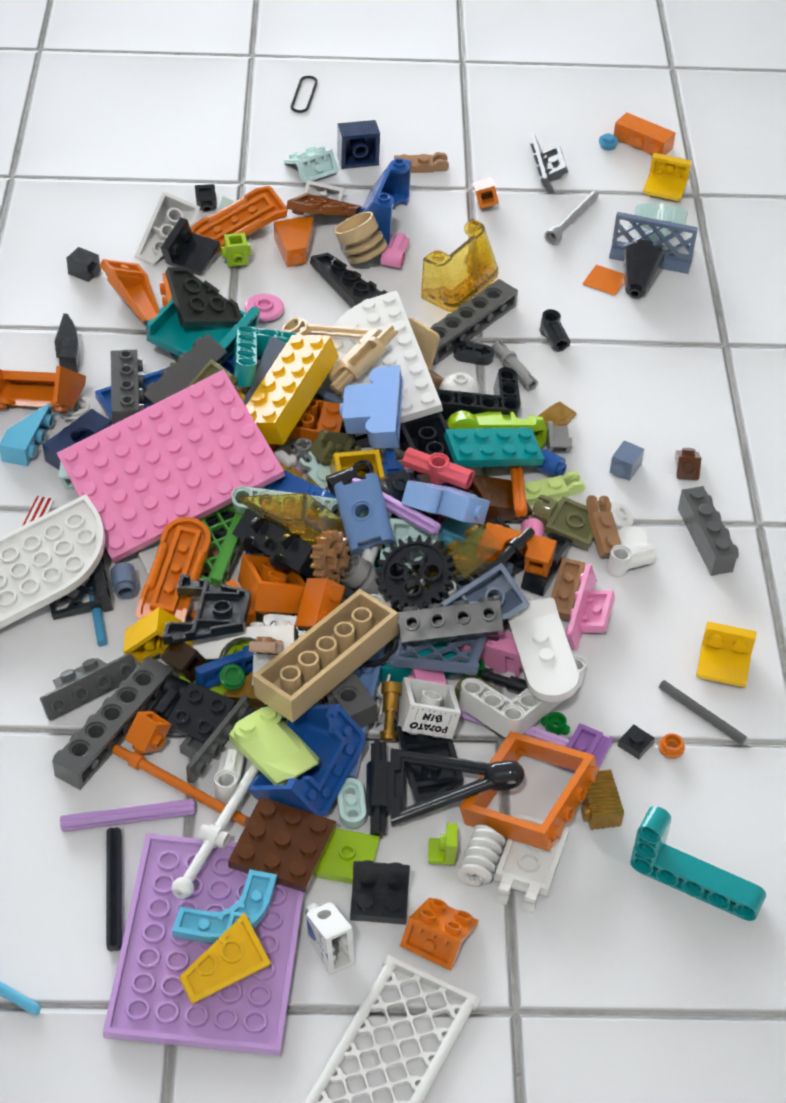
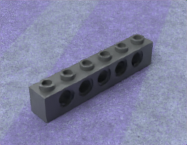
M498 279L494 283L489 284L480 293L475 294L466 303L461 304L452 313L447 314L438 323L433 324L430 329L440 336L433 365H437L452 354L455 343L470 341L515 308L518 290Z
M147 656L142 663L137 664L133 673L119 684L118 689L113 695L107 697L102 707L95 714L89 716L86 724L79 732H75L71 736L68 744L62 750L56 752L52 760L55 777L81 790L113 754L114 746L116 744L121 745L125 741V737L137 712L149 711L161 696L167 678L170 675H174L173 668L150 656Z

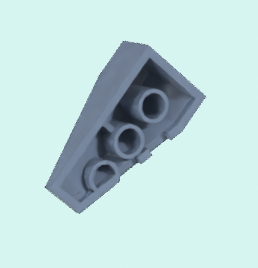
M502 563L441 602L445 607L454 606L453 603L456 601L468 600L470 604L479 603L481 598L494 597V601L500 600L502 620L511 618L530 605Z

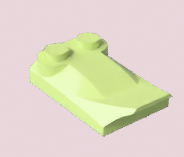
M269 706L260 708L239 720L229 733V741L273 785H283L288 782L289 778H296L320 763V758L282 720V715Z

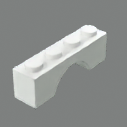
M276 621L273 626H265L264 622H252L250 627H245L244 632L193 640V648L204 657L207 663L225 657L227 651L233 645L242 641H256L257 637H272V639L282 640L283 650H285L297 640V628L294 625H290V621Z

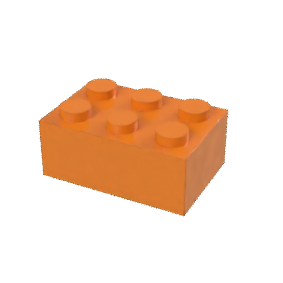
M242 555L238 582L242 589L251 591V606L253 610L260 614H269L270 612H277L282 615L298 614L306 585L301 575L295 570L273 568L270 564V556Z

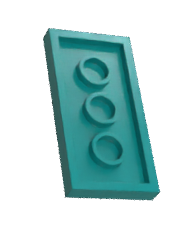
M532 428L445 429L444 438L454 464L459 466H537L543 464L544 456Z

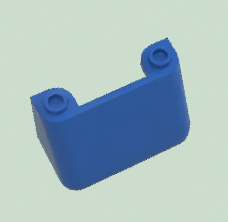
M396 158L389 163L370 190L360 213L368 211L373 213L378 223L377 230L382 232L383 238L387 242V247L392 239V209L395 210L396 205L402 202L403 205L407 206L410 197L411 161L402 158Z
M339 703L313 705L293 723L288 720V726L320 758V763L296 778H289L288 782L283 785H273L263 774L257 775L247 789L255 799L259 800L260 797L322 817L329 812L365 745L363 730Z

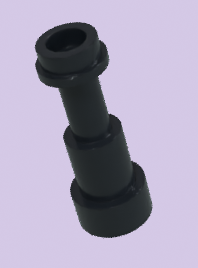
M485 667L481 675L482 680L507 687L508 691L518 694L528 688L526 680L515 676H510L509 678L494 673L493 668Z

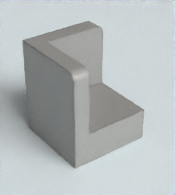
M548 421L546 425L548 429L546 436L547 450L553 453H569L573 444L572 438H569L568 427L553 426V421Z

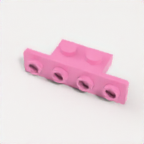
M586 564L585 571L580 576L581 585L579 591H576L575 606L570 611L569 626L565 628V634L572 650H578L582 633H606L615 600L613 590L594 591L597 579L592 564Z

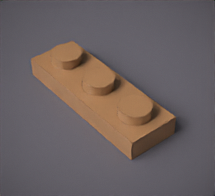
M562 557L550 597L556 602L560 619L570 621V611L575 605L576 591H579L580 576L584 573L585 562Z

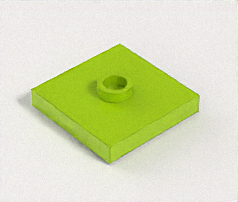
M336 828L314 877L353 884L354 861L370 860L375 862L380 836Z

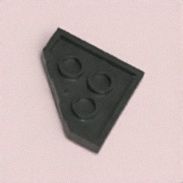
M168 267L165 274L181 327L235 326L241 320L242 316L238 303L231 298L227 300L220 295V290L206 280L202 282L194 276V271L188 267Z

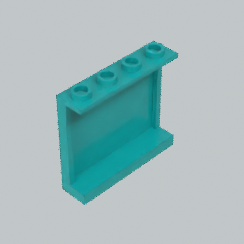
M171 298L170 302L159 310L158 315L148 321L146 325V341L179 357L183 352H189L193 348V343L199 337L204 338L209 334L227 351L228 359L234 352L237 328L241 326L256 328L259 322L260 309L252 306L247 313L240 310L242 318L235 326L181 327L173 298Z

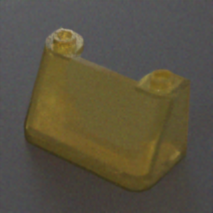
M474 219L469 220L464 225V232L468 235V240L454 252L448 255L443 251L436 250L423 258L421 298L448 312H453L459 308L461 304L466 303L475 294L480 293L498 277V265L485 226Z

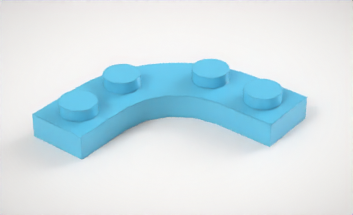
M250 869L243 893L238 902L229 909L220 912H208L180 906L172 929L173 937L204 943H215L244 912L254 929L269 910L277 883V874Z

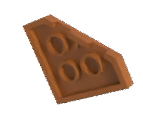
M308 193L287 200L286 209H290L292 213L298 215L313 213L329 217V215H342L346 218L359 214L362 208L360 205Z

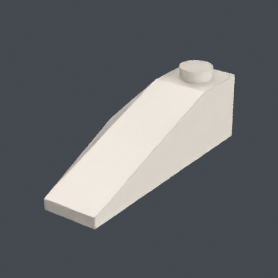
M163 191L134 258L154 266L163 257L161 246L179 218L187 219L191 228L198 215L200 206Z

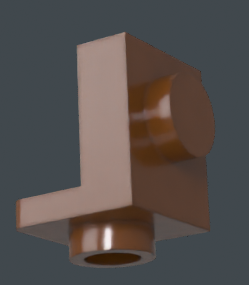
M682 448V451L676 450V477L678 479H699L702 458L699 452H696V449Z

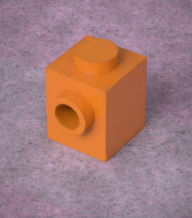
M492 177L473 182L480 209L499 204Z
M153 711L137 712L125 740L133 745L132 748L141 754L158 752L165 744L166 735L172 724Z

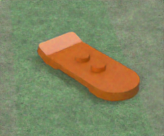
M263 186L248 192L240 200L210 217L199 220L191 227L192 233L219 241L220 246L215 253L217 254L221 252V247L224 246L225 234L245 233L247 237L271 222L287 217L288 209H286L285 204L272 187Z
M182 517L171 521L164 528L150 573L136 609L137 618L142 619L160 607L186 623L194 596H178L177 586L181 574L189 575L190 580L199 582L211 546L210 531L202 521L196 518Z

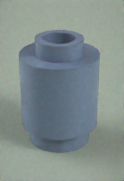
M126 562L114 565L110 570L113 592L120 599L133 597L137 590L134 566Z

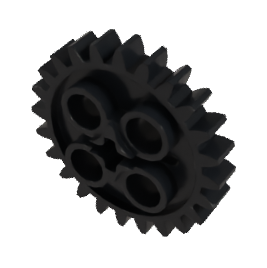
M418 535L416 541H413L411 536H408L407 543L398 539V547L390 544L391 553L383 551L385 560L377 561L381 568L375 569L377 576H379L375 581L379 586L380 594H384V601H390L393 609L399 605L401 612H403V608L416 606L421 610L434 602L441 603V596L449 598L446 589H454L451 581L457 579L454 573L456 566L455 563H452L454 561L452 555H447L449 553L447 547L441 548L440 541H436L432 545L431 537H428L423 542L421 535ZM418 555L423 556L421 560L413 561L414 557ZM403 559H405L410 564L411 568L417 575L421 576L422 581L427 586H429L430 589H425V587L422 585L418 577L415 574H411L409 567L402 562ZM397 571H404L400 576H393ZM433 572L439 573L435 578H428ZM412 588H419L414 594L408 593Z

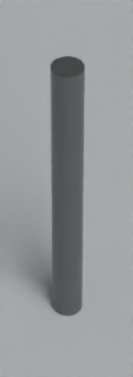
M663 680L660 683L659 689L739 744H744L747 739L746 735L667 681Z

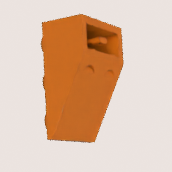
M312 399L289 436L295 440L307 438L312 440L313 445L322 429L342 433L344 422L340 416V404Z

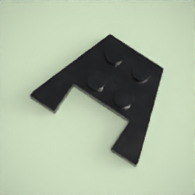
M181 574L177 586L178 596L200 597L193 623H166L162 637L163 645L244 632L252 600L251 591L225 584L218 587L210 585L209 580L200 579L198 582L190 580L189 575Z

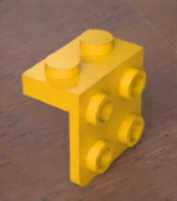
M653 153L650 173L643 193L670 201H681L689 179L692 161Z

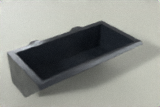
M246 509L232 532L233 535L240 539L242 550L269 555L270 564L275 569L295 570L307 578H316L313 576L315 568H310V565L313 563V559L310 558L313 552L311 544Z

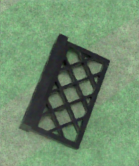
M103 555L98 566L89 576L90 580L87 584L76 588L80 592L75 598L65 595L50 603L53 620L93 610L94 608L102 607L103 612L113 610ZM86 594L94 596L93 601L81 602ZM62 601L70 603L66 608L57 610V606Z

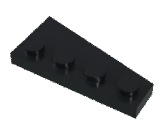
M330 253L311 256L310 264L352 307L363 302L365 299H371L388 293L385 290L381 292L376 289L377 285L372 281L367 283L361 279V274L357 271L346 269L347 265Z

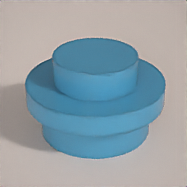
M604 134L599 138L600 147L607 151L613 150L618 144V139L613 134Z

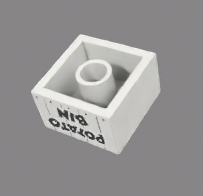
M408 677L403 678L402 694L399 696L398 715L402 731L413 735L424 734L435 738L453 739L461 715L453 685Z

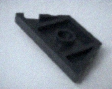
M395 726V731L398 732L396 738L400 750L457 758L452 739L435 738L424 734L413 735L402 731L401 726ZM405 763V772L414 804L463 786L464 778L462 772Z

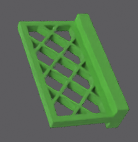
M229 504L200 519L210 531L212 540L210 549L216 547L219 552L214 557L206 558L204 567L208 566L211 572L209 577L200 576V579L209 580L210 585L218 587L225 584L240 549V539L233 535L232 532L243 514L236 512L233 504ZM226 511L235 513L233 518L225 521L221 516V513ZM217 516L220 523L209 527L205 520ZM224 528L227 533L226 536L216 540L212 532Z

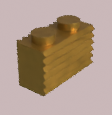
M600 770L596 776V782L592 783L589 787L586 798L581 805L582 819L584 821L588 820L591 830L619 827L622 825L624 816L623 805L621 804L612 770Z

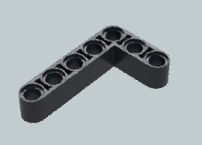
M502 367L498 370L493 388L494 395L436 389L443 411L438 413H442L445 420H448L451 414L462 410L472 414L501 412L502 415H510V412H514L517 418L521 402L516 371L509 367Z

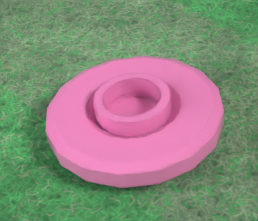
M272 294L254 295L246 301L244 306L246 313L252 306L260 309L259 321L261 322L278 319L284 311L283 301Z

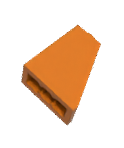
M313 215L274 221V239L286 267L307 264L314 234Z

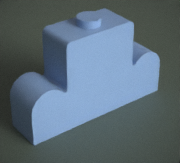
M400 365L377 367L369 374L371 384L345 386L343 403H340V416L343 418L347 434L367 433L369 444L376 449L398 448L400 443L403 396Z
M408 480L401 504L429 513H438L462 522L484 525L490 501L457 488Z

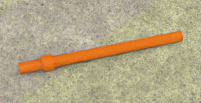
M118 744L114 746L112 753L127 761L130 767L147 772L220 814L224 810L226 804L147 761L144 755L136 751L131 752ZM236 810L231 820L245 827L249 817Z

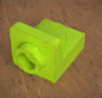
M447 823L446 834H440V838L429 839V864L455 865L458 824Z

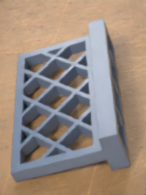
M617 212L609 259L624 261L623 252L626 245L628 246L631 241L639 239L652 241L648 236L656 233L660 240L654 242L653 245L657 247L664 243L668 247V250H663L664 261L660 269L689 274L698 227ZM620 219L629 221L631 226L624 228L620 224ZM640 225H649L651 230L644 232ZM667 228L672 233L664 236L660 230ZM636 229L640 236L633 239L628 232ZM683 232L693 233L692 237L684 240L680 234ZM624 235L629 242L617 241V238ZM676 237L680 244L673 247L668 240ZM684 247L689 252V255L679 253L677 250Z

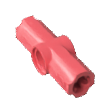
M408 448L402 460L403 467L422 474L426 473L433 484L447 482L468 490L475 474L473 470L449 462V458L443 453L429 455L416 449Z

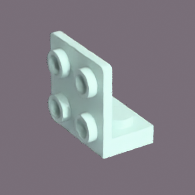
M316 146L305 149L306 152L291 153L288 155L289 158L283 160L284 164H297L301 183H306L307 180L313 181L338 172L333 149H325V146L318 148Z

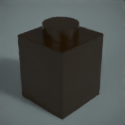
M185 642L170 644L160 657L167 666L173 668V671L191 682L195 679V667L207 663L196 649Z

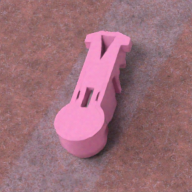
M504 631L503 635L487 636L480 656L483 663L487 667L493 668V670L504 673L511 671L515 673V676L519 677L523 668L511 633ZM469 644L458 647L461 652L472 650L473 648Z

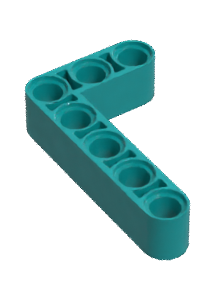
M247 326L238 327L234 347V377L237 379L235 384L242 387L254 385L257 356L263 355L272 336L287 343L292 335L298 334Z
M650 807L637 830L630 860L631 866L643 875L747 921L755 920L765 901V890L750 881L666 845L671 815L662 807Z

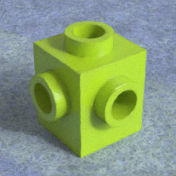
M245 233L224 235V246L221 247L222 259H226L228 267L248 265V256H251V246L247 244Z

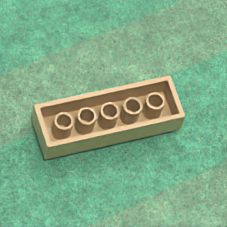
M359 589L253 675L255 697L293 723L399 634L398 612Z

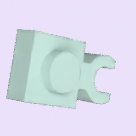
M309 451L306 457L310 462H305L301 457L297 463L301 469L308 470L305 477L311 484L326 490L328 488L326 476L331 474L330 467L327 464H318L316 456Z

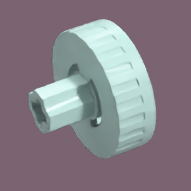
M645 203L636 206L635 215L686 225L688 211L673 205ZM640 225L641 228L651 230L649 225ZM662 228L660 230L664 236H667V233L671 232L667 228ZM656 233L649 236L653 243L660 240ZM662 243L658 246L665 247L666 245Z

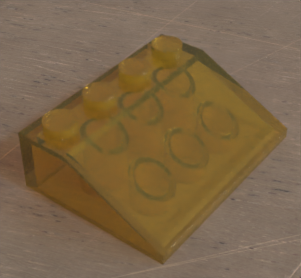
M308 493L239 496V502L311 545H316V537H321V532L327 531V529L343 532L346 538L341 518Z

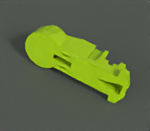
M462 410L451 414L446 421L449 429L532 428L540 449H542L547 441L548 429L544 419L534 415H529V418L521 420V418H516L514 412H510V415H502L501 412L472 414Z

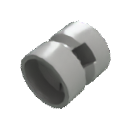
M352 555L348 563L349 569L344 570L345 577H340V581L346 586L354 588L355 592L361 589L369 595L378 594L379 586L375 581L379 577L375 572V569L378 568L373 565L370 566L367 560L360 555Z

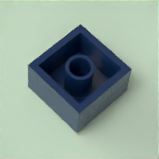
M376 120L337 123V157L341 169L379 166L380 131Z

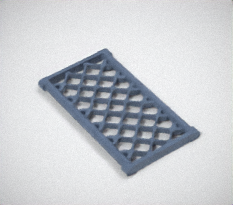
M453 558L454 561L452 563H455V571L461 573V575L456 576V580H453L456 583L457 592L468 585L460 586L457 582L464 579L470 582L474 581L475 579L472 576L482 573L493 561ZM506 562L504 564V567L511 575L514 569V565L510 562ZM433 572L428 578H435L439 573ZM425 584V589H430V587ZM399 637L397 650L389 657L387 664L390 667L476 675L480 667L478 662L487 637L462 639L456 642L446 641L445 643L448 646L441 649L433 647L437 643L421 644L416 647H402L401 637ZM469 644L473 648L472 650L461 652L458 647ZM429 649L432 653L422 657L417 652ZM449 651L457 654L449 659H445L442 656Z

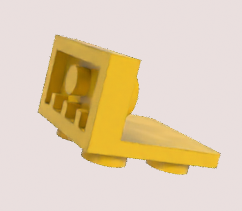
M707 621L696 677L745 688L757 631Z

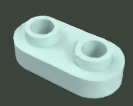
M347 778L337 795L339 820L345 827L358 828L366 821L364 788L359 780Z

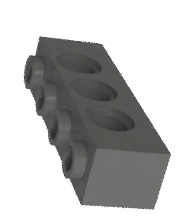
M354 672L324 696L326 704L339 703L360 728L378 721L377 704Z

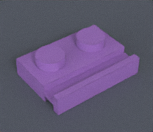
M579 723L566 747L595 755L597 767L600 768L613 744L614 737L610 736L608 738L603 736L602 732ZM561 767V768L566 769V770H568V771H570V772H573V773L576 772L575 770L568 769V768H565V767Z

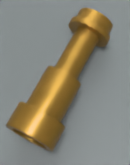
M385 681L381 683V694L383 695L382 712L385 713L384 730L379 733L381 735L380 740L396 741L398 732L394 731L395 713H398L399 696L402 694V684L394 681Z

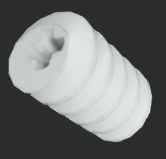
M475 825L463 855L464 858L457 871L458 878L470 886H479L481 883L491 882L493 878L492 873L496 869L495 865L499 861L498 856L501 855L502 847L506 842L505 838L489 826Z

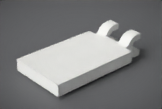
M518 813L516 818L542 825L544 820ZM564 827L560 840H556L550 851L515 840H507L494 880L500 882L497 891L499 892L496 898L497 903L507 905L511 889L526 893L522 911L533 914L539 894L547 896L570 828Z

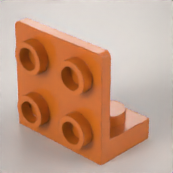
M428 898L409 917L400 947L451 971L455 966L462 942L477 927L479 920L473 918L466 911L456 910L448 906L440 899Z

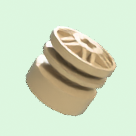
M372 212L356 214L341 222L334 230L340 245H346L343 250L350 264H358L370 260L387 247V242L383 238L382 232L377 230L378 223Z

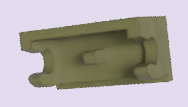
M322 429L311 446L310 451L322 464L330 465L334 453L352 452L351 446L356 438L353 434ZM357 445L354 451H361V446Z

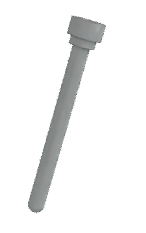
M593 191L557 227L549 228L545 232V240L549 244L556 245L562 239L563 232L598 198V192Z

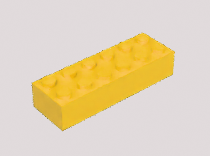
M292 335L246 404V408L268 444H284L339 358L331 336Z

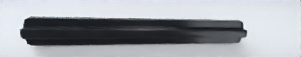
M110 827L106 831L107 950L111 952L121 950L122 834L121 829L118 827Z

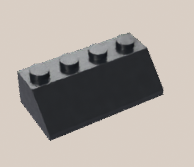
M442 413L401 423L399 445L402 451L406 452L408 448H413L429 455L443 453L447 455L449 462L454 463L444 438L445 429H449ZM412 470L415 479L417 475L422 474L420 472ZM447 482L442 483V484H435V485H441V486H447V487L450 486V487H451V484H450V483H447Z

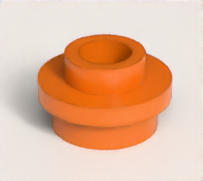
M669 733L661 738L658 748L665 757L678 758L684 753L685 744L679 735Z

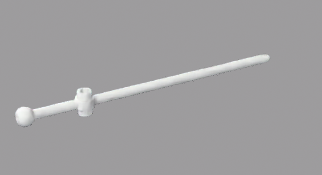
M282 716V720L288 724V719ZM252 763L215 825L208 826L203 824L201 826L198 840L204 843L184 876L177 878L172 884V892L177 898L186 899L193 894V881L212 849L217 847L225 849L230 834L224 832V829L245 796L251 782L259 772Z

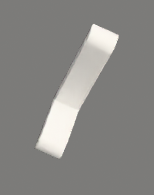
M573 655L579 672V689L583 685L587 662L583 657ZM467 678L462 681L459 697V707L463 711L505 738L510 731L523 734L563 702L542 701L534 697L528 688L510 700L476 678Z

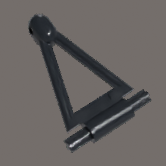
M380 739L374 740V743H371V761L366 765V813L370 816V835L380 836V839L386 835V816L389 814L391 826L393 827L489 789L496 791L514 789L522 783L525 776L524 769L518 762L513 760L487 763L393 748L390 749V762H387L386 742H380ZM405 763L484 775V778L405 808ZM508 781H515L516 783H514V784H508L507 782H508Z

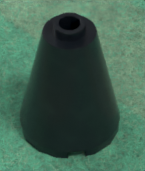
M639 239L631 241L628 246L626 245L623 252L625 291L633 298L645 295L664 261V251L660 246L657 248L653 245L652 241Z

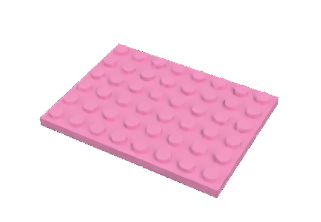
M224 369L57 452L79 497L86 494L97 509L105 530V548L113 563L159 541L164 528L171 521L182 517L200 520L231 504L232 492L237 487L262 488L286 476Z

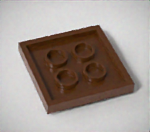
M260 797L228 860V867L247 874L250 869L277 874V884L306 893L336 829V821Z

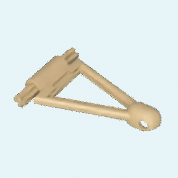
M299 317L291 319L282 328V331L296 333L301 336L322 335L362 338L332 367L327 375L333 382L330 388L336 394H339L351 381L357 382L387 351L385 346L398 334V330L391 324L382 332L380 329L312 325Z

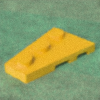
M245 912L179 977L180 984L191 1006L271 965Z

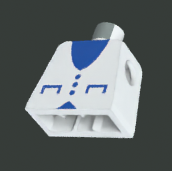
M312 903L307 906L305 914L308 937L329 975L355 964L352 927L334 904L327 903L320 906L319 903Z

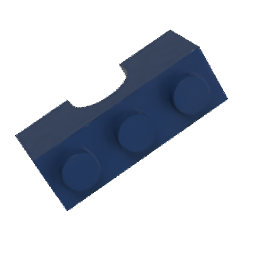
M90 409L42 444L45 461L59 470L61 461L57 452L111 426V420Z

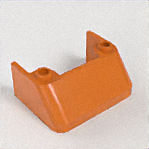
M56 366V373L0 369V409H7V406L41 408L46 404H50L51 408H55L54 411L68 413V409L74 408L85 387L86 376L62 366Z

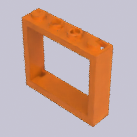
M510 731L489 763L507 760L518 762L520 757L524 755L572 769L576 772L542 825L487 809L498 792L492 789L464 799L459 807L465 825L471 827L486 825L505 838L550 851L556 840H560L566 824L573 819L579 803L585 800L589 787L592 783L596 782L599 768L596 764L595 755ZM480 775L478 780L484 778V775Z

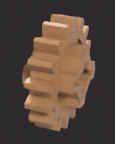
M327 529V531L321 532V537H316L317 544L312 545L313 552L310 558L313 559V563L310 565V568H315L313 572L314 577L328 578L339 583L340 577H345L344 570L349 569L348 563L351 556L348 555V551L351 547L346 546L348 538L344 537L343 532Z

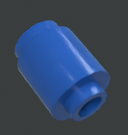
M541 449L544 461L542 465L535 466V469L550 477L562 476L567 468L565 458L547 449Z

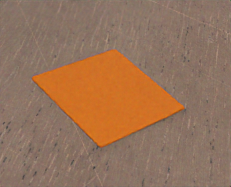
M595 265L582 284L616 295L625 282V277L623 273Z

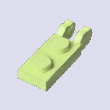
M576 471L566 472L563 476L560 475L524 483L526 501L529 506L534 505L536 500H539L537 498L540 495H546L559 500L563 496L568 498L571 495L584 492L586 487L583 481H579L580 475Z

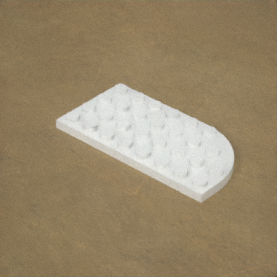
M397 291L365 299L340 317L334 326L380 329L383 332L391 324L398 330V334L385 346L387 351L357 382L351 381L348 385L371 384L369 374L373 369L383 366L400 365L403 377L401 423L443 411L441 401ZM331 336L339 356L334 366L362 338ZM344 389L341 391V395H342L343 400H344ZM359 433V434H355V436L357 437V436H360V435H363V434H367V433Z
M86 494L0 537V629L72 592L85 582L98 566L105 548V530L97 509Z

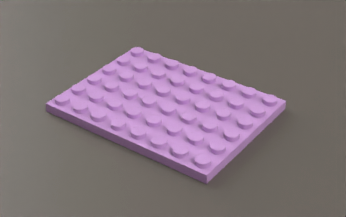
M146 833L103 1028V1037L281 1056L304 892L276 883L269 910L263 920L254 928L271 965L191 1006L180 984L179 977L214 943L173 937L172 929L179 907L208 912H220L229 909L240 899L248 874L228 867V860L237 842H228L225 849L219 847L212 849L193 881V894L189 898L179 899L172 892V884L177 878L184 876L204 842L197 838Z

